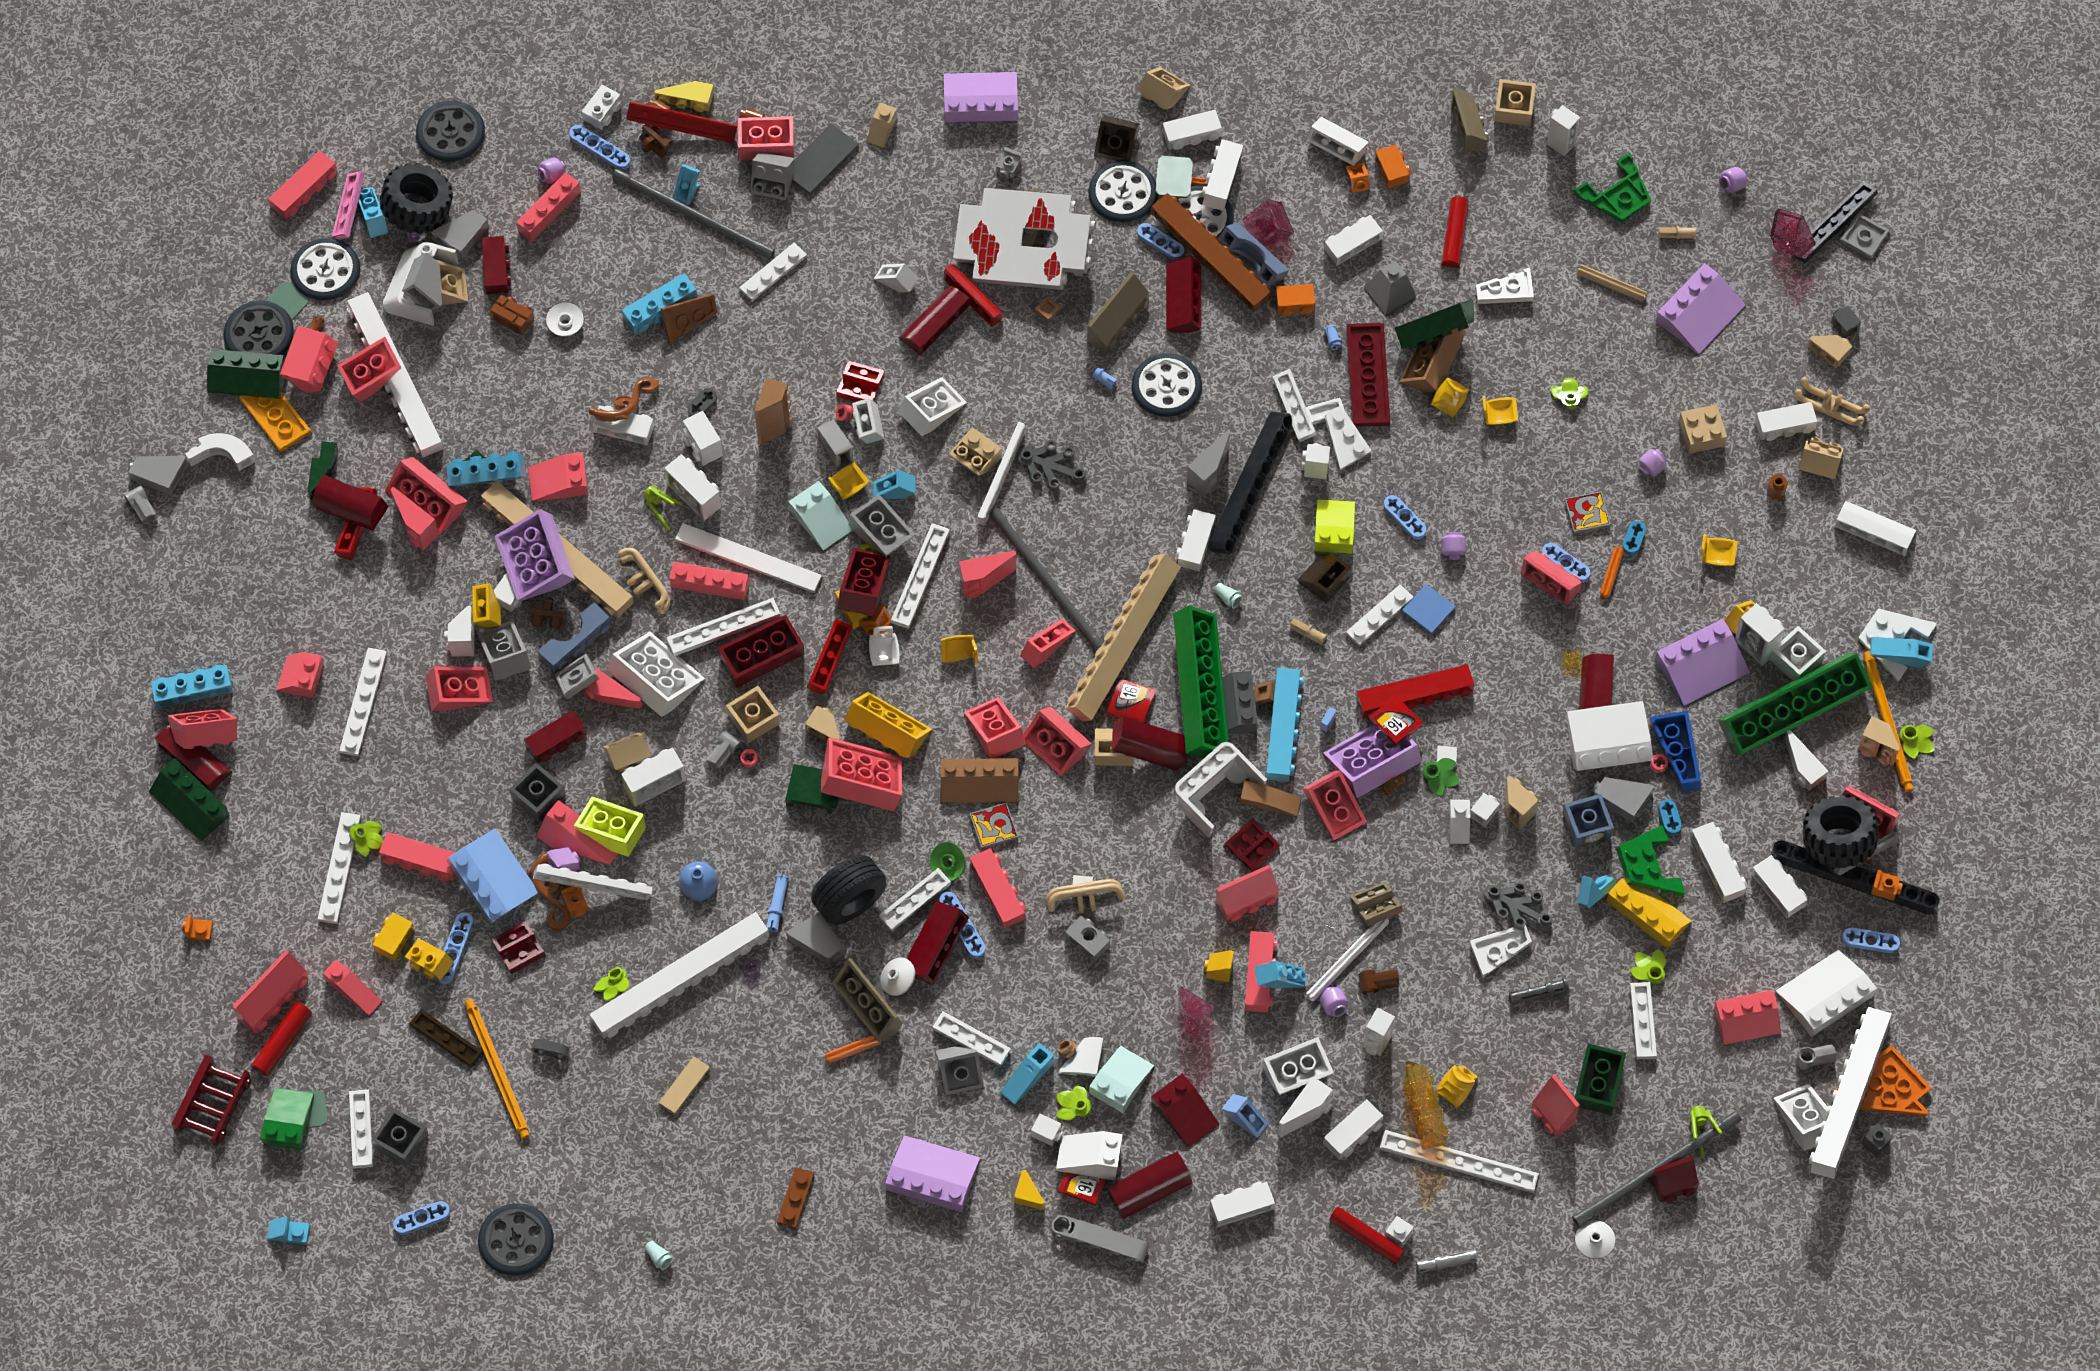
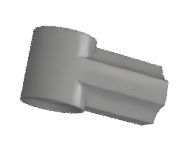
M142 486L124 494L126 501L131 505V509L135 510L143 524H148L157 517Z
M727 731L723 732L717 741V746L706 759V763L720 771L731 755L734 756L736 754L734 752L737 748H741L742 741Z
M1832 1044L1816 1048L1803 1047L1799 1050L1795 1064L1800 1070H1808L1814 1066L1836 1062L1835 1048ZM1802 1057H1807L1810 1061H1805Z

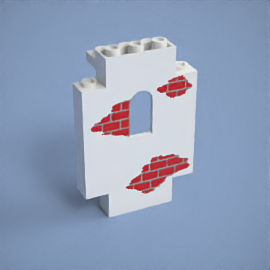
M984 188L982 206L960 204L953 259L959 263L974 264L973 279L975 282L1063 290V285L1067 283V274L1065 272H1073L1075 276L1083 277V273L1087 274V269L1091 267V257H1089L1090 250H1093L1094 240L1091 238L1092 232H1095L1096 221H1094L1091 215L1073 214L1076 211V201H1074L1071 195ZM1024 229L1054 231L1058 235V242L1052 248L1021 246Z

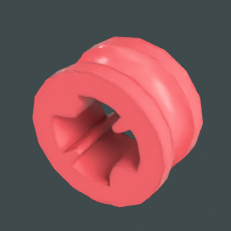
M840 404L836 408V418L840 421H850L853 418L854 410L851 405Z
M752 749L744 750L740 755L742 765L747 768L754 767L758 762L757 753ZM746 755H748L749 757L754 756L752 757L753 761H745Z
M1662 754L1654 755L1653 761L1650 762L1651 769L1656 773L1664 772L1668 765L1667 758ZM1661 760V763H1664V765L1662 764L1660 767H1657V763L1654 764V762Z

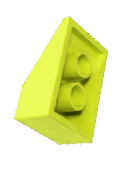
M1317 500L1314 551L1352 554L1355 502Z
M591 797L574 825L577 830L610 851L629 857L646 829L644 814L595 797Z

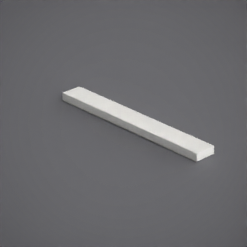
M682 523L675 538L676 542L815 593L822 578V575L684 523Z
M1387 1130L1384 1132L1379 1149L1534 1193L1539 1173Z

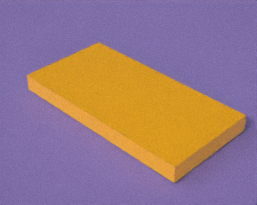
M282 392L280 399L239 396V400L280 453L312 433Z

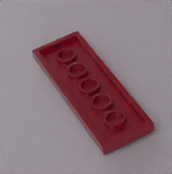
M1384 323L1347 324L1352 422L1355 427L1390 426Z

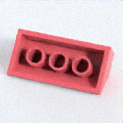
M414 457L399 462L385 489L392 496L390 489L392 487L396 488L433 517L436 521L439 535L462 514L468 502Z
M288 950L232 1006L237 1020L254 1034L258 1030L262 1031L266 1027L268 1019L271 1016L275 1017L280 1012L281 1006L285 1002H290L294 997V992L298 988H303L308 981L307 971Z

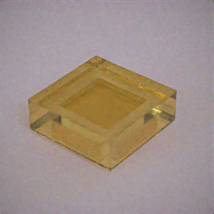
M1562 650V669L1581 670L1582 650Z

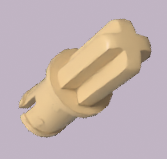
M1679 226L1660 227L1658 236L1659 238H1675L1676 240L1695 239L1696 228H1681Z
M1293 619L1289 625L1290 629L1303 635L1305 639L1309 638L1321 646L1327 637L1326 634L1312 628V625L1308 626L1297 619Z

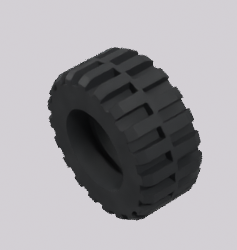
M406 163L404 166L400 165L391 170L388 176H386L380 195V208L383 210L385 218H388L392 225H397L398 229H405L408 233L416 232V234H422L424 231L428 233L433 231V228L441 227V224H444L447 220L453 199L452 186L447 182L448 179L441 175L439 170H434L429 165L423 166L421 163H415V165ZM416 193L424 196L430 202L423 204L415 203L405 198L403 194Z
M1840 795V797L1830 796L1826 800L1823 798L1818 801V804L1815 803L1810 807L1803 819V843L1805 850L1809 855L1811 854L1814 860H1819V863L1823 865L1828 864L1833 868H1836V866H1841V868H1847L1850 865L1852 867L1857 866L1859 862L1863 863L1868 857L1870 858L1877 848V815L1869 805L1867 806L1862 800L1858 801L1855 797L1847 798L1845 795ZM1842 828L1853 832L1846 835H1836L1828 831Z

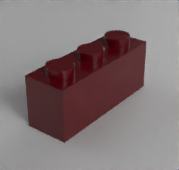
M504 236L483 237L482 249L486 294L508 293V286H512L511 275H507V270H511L510 259H506V254H510L509 242L505 243Z
M572 710L526 737L524 742L526 748L538 764L541 761L546 762L550 760L556 752L565 751L571 743L582 741L587 733L585 726L575 711Z

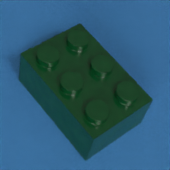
M1587 1044L1575 1094V1100L1580 1104V1108L1612 1115L1626 1057L1625 1052Z

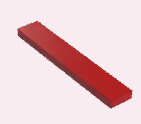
M633 101L629 103L626 120L732 144H734L738 127L736 124Z

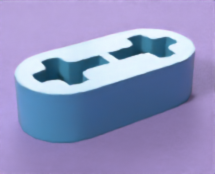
M1640 521L1632 522L1626 533L1622 548L1627 555L1637 554L1642 544L1646 527ZM1639 527L1640 531L1637 536H1634V529ZM1631 540L1635 541L1632 550L1628 549Z
M1665 799L1659 805V815L1665 832L1670 836H1675L1681 830V820L1675 802ZM1665 805L1672 808L1670 815H1668L1667 810H1663ZM1670 820H1672L1673 825H1677L1675 830H1672L1671 827H1668L1670 825Z

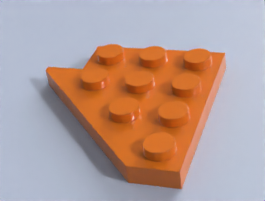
M1890 1045L1879 1054L1859 1110L1927 1116L1929 1112L1919 1100L1930 1092L1932 1087Z

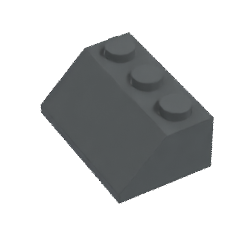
M1232 672L1222 677L1228 734L1257 732L1258 722L1252 672Z

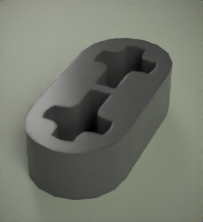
M711 388L702 390L688 405L689 416L697 414L698 412L693 413L692 408L697 409L699 406L700 412L703 411L706 414L717 402L716 392ZM705 395H712V399L705 401Z
M534 1039L531 1050L534 1053L567 1059L570 1048L564 1044Z

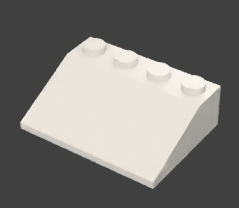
M651 632L614 653L607 668V671L661 717L674 710L705 680L703 676L678 655L673 656L671 649Z
M1643 701L1566 711L1573 768L1576 771L1653 761L1652 745Z
M1837 950L1776 990V993L1808 1034L1813 1037L1872 998L1877 988L1858 966Z

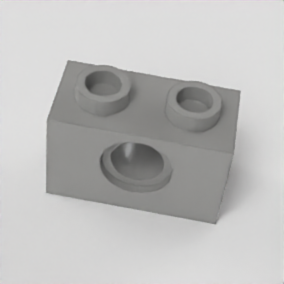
M1080 916L1065 931V939L1092 962H1095L1110 947L1109 936L1104 931L1097 930L1094 923L1088 918L1084 919ZM1092 936L1094 939L1087 941L1084 937Z

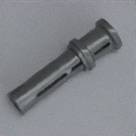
M1562 977L1561 980L1553 982L1548 980L1544 985L1509 992L1511 1005L1545 996L1553 998L1557 994H1569L1570 990L1566 977Z

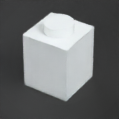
M1483 793L1470 810V818L1486 827L1499 810L1500 803L1492 795L1488 796Z
M1039 1114L1031 1129V1137L1050 1146H1053L1055 1141L1059 1142L1063 1134L1061 1123L1042 1114Z
M1396 1216L1386 1230L1385 1237L1403 1248L1413 1233V1226Z

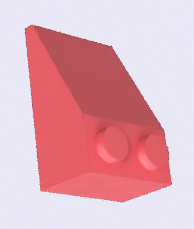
M386 337L381 338L337 365L352 396L360 402L377 393L401 369Z
M583 452L564 454L528 467L532 502L588 495Z
M392 487L390 490L393 502L408 535L409 543L417 549L419 547L424 551L439 535L436 521L396 488Z
M1016 551L959 561L960 580L964 597L976 598L1016 570Z
M434 666L426 675L431 711H449L493 702L487 667Z
M999 697L964 712L981 746L990 759L998 758L1026 745L1021 726Z
M1335 770L1302 788L1309 803L1333 840L1367 823L1341 771Z
M1554 1074L1533 1100L1531 1111L1537 1119H1541L1544 1122V1128L1550 1135L1553 1133L1555 1137H1558L1575 1124L1580 1104Z

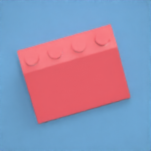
M829 737L821 777V792L884 810L895 811L902 797V757Z

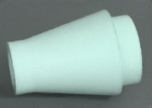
M1222 583L1217 584L1214 588V592L1227 607L1236 608L1241 603L1242 596L1239 591Z
M654 1241L646 1244L644 1249L649 1254L656 1268L664 1270L670 1266L673 1261L671 1253L657 1245Z

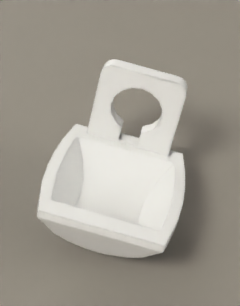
M892 626L873 628V635H870L869 653L873 666L899 664V644L896 634L893 633Z

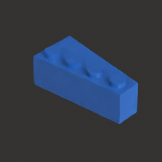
M1688 711L1650 717V726L1668 760V764L1682 793L1702 790Z

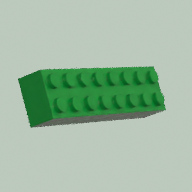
M1187 606L1173 613L1186 754L1204 759L1221 743L1229 742L1216 614Z
M1847 653L1718 719V722L1732 753L1742 755L1873 687L1858 654Z

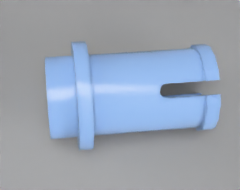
M1329 325L1327 328H1324L1329 341L1328 347L1332 350L1339 349L1342 346V340L1338 337L1336 327Z
M1097 368L1092 376L1095 378V381L1098 380L1109 389H1112V385H1115L1117 379L1104 372L1103 368Z

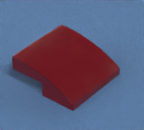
M1253 818L1224 843L1251 871L1280 847L1268 831L1265 832Z
M526 921L491 939L511 974L546 956Z

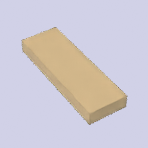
M693 1057L659 1101V1105L676 1115L710 1070V1067Z

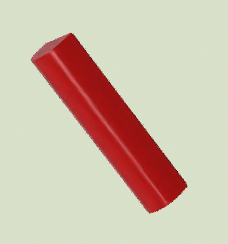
M1455 196L1450 199L1441 266L1459 268L1469 203L1464 197Z
M954 264L945 268L943 279L950 286L966 294L969 297L970 306L990 326L993 327L1003 318L1004 314Z
M358 487L369 493L378 494L375 488ZM345 521L334 553L340 558L352 560L364 528Z
M835 619L808 682L807 688L810 691L825 694L852 630V625Z
M296 1001L255 1058L251 1067L268 1077L312 1015L311 1010Z
M1339 1206L1329 1218L1331 1223L1394 1264H1397L1404 1255L1402 1247Z

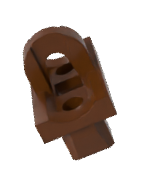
M647 124L643 125L642 133L639 136L643 143L641 150L645 153L652 150L662 159L666 155L667 150L671 148L672 139L668 136L661 138L660 128L656 126L649 127Z
M552 597L546 598L544 610L530 608L529 614L532 615L531 622L533 626L543 627L544 617H550L549 627L556 629L561 628L563 619H566V614L564 612L552 611Z

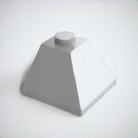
M1396 260L1382 268L1364 287L1385 315L1416 298L1407 274Z
M950 1047L936 1051L945 1095L984 1087L977 1050Z

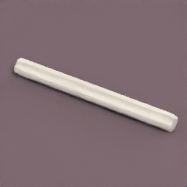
M1387 918L1372 924L1306 993L1307 998L1315 1001L1389 924V919Z

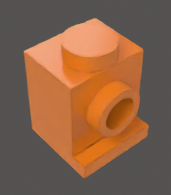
M1878 870L1871 894L1894 901L1896 894L1900 895L1903 884L1899 883L1900 877Z
M572 886L561 891L570 917H581L589 910L580 887Z

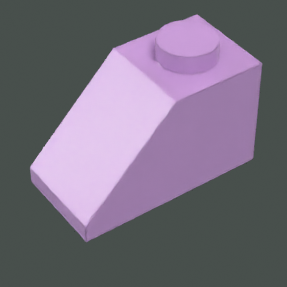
M568 847L547 852L549 864L553 868H569L574 872L580 869L579 862L581 860L575 851L572 853Z

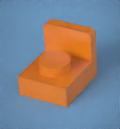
M1364 163L1346 166V173L1351 182L1352 193L1370 190L1369 174Z
M878 606L875 616H872L870 620H862L860 624L866 634L870 636L873 635V628L889 626L892 618L885 606Z
M187 915V920L183 921L182 932L185 933L187 939L210 941L213 921L193 919L192 915Z

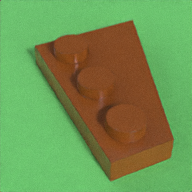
M708 294L660 308L668 344H673L676 342V339L689 333V330L718 313L714 294Z

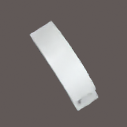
M222 433L209 434L199 438L200 446L193 447L185 453L191 467L214 455L228 457L239 471L255 463L253 453L243 441L232 435Z

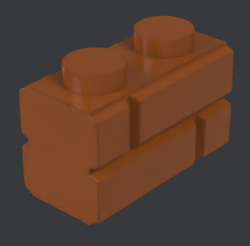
M500 295L490 309L492 320L520 335L524 334L534 320L533 310L525 304L523 306L518 304L511 296L505 297Z

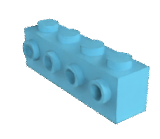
M684 273L622 309L623 319L634 334L644 332L648 329L649 325L663 320L660 308L697 298V289Z
M518 451L507 452L506 456L490 454L488 458L481 459V456L470 457L469 461L453 459L452 463L446 464L448 486L462 487L526 478L524 455L518 454Z
M216 665L210 669H197L192 673H179L174 677H161L151 681L157 709L233 692L227 665Z

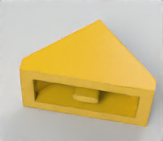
M1023 1170L1015 1192L1014 1203L1042 1210L1045 1208V1202L1027 1171Z

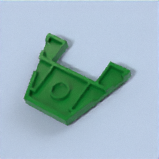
M1630 152L1616 163L1626 175L1625 178L1601 194H1598L1587 181L1576 188L1573 193L1621 223L1651 204V198L1644 182L1639 176L1638 168L1635 166Z
M1663 825L1618 846L1616 851L1627 884L1646 889L1655 888L1659 889L1662 893L1671 892L1675 893L1676 896H1683L1686 892L1681 877L1663 878L1652 846L1668 842Z

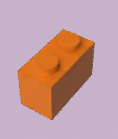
M1396 144L1375 151V161L1388 189L1408 183L1409 176L1411 175L1409 166L1405 165L1403 161V152L1398 149Z
M1313 284L1276 287L1275 295L1278 314L1290 316L1293 313H1301L1306 315L1315 311Z

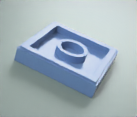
M1426 584L1403 608L1402 613L1432 635L1455 610L1456 606Z

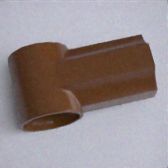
M1396 969L1380 972L1366 970L1358 974L1362 994L1367 995L1368 992L1377 993L1381 989L1399 987L1400 985Z

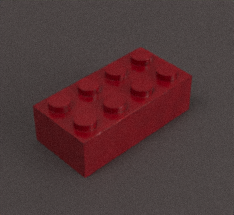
M853 548L840 588L837 609L875 616L888 574L890 555L885 557L881 553Z
M786 615L718 648L719 658L736 688L805 654L804 645Z

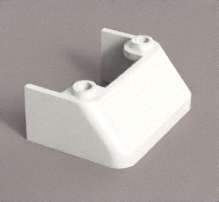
M425 242L404 251L383 300V307L387 313L433 326L432 309L415 305L416 302L402 292L413 261L420 255L428 253L435 260L458 266L459 262L456 250Z
M1229 742L1221 743L1180 779L1175 786V794L1187 817L1208 838L1211 837L1215 826L1204 816L1205 807L1199 801L1225 777L1234 784H1240L1247 778L1251 782L1265 785L1267 778Z

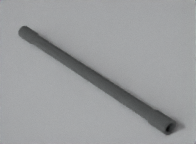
M616 169L612 175L613 179L660 201L769 259L775 253V249L726 226L619 169Z
M993 509L989 514L991 518L1004 531L1083 632L1095 651H1097L1104 642L1095 634L1012 528L1000 509Z
M1734 1111L1717 1124L1723 1132L1741 1122L1742 1119ZM1714 1127L1706 1130L1697 1136V1140L1693 1139L1599 1201L1572 1216L1577 1226L1587 1222L1595 1214L1651 1179L1655 1168L1679 1161L1719 1135Z

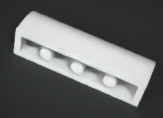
M1845 501L1835 524L1836 528L1903 556L1906 555L1916 533L1915 529Z

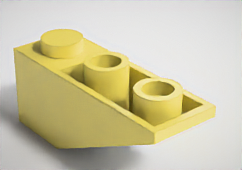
M698 81L655 90V100H659L666 105L673 104L682 109L686 107L693 108L697 112L709 111L714 95L713 84Z

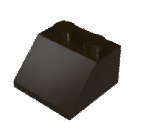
M1104 115L1100 121L1094 155L1116 161L1130 162L1140 123Z

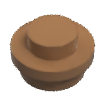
M1068 1039L1058 1045V1053L1062 1058L1072 1057L1077 1049L1075 1042Z

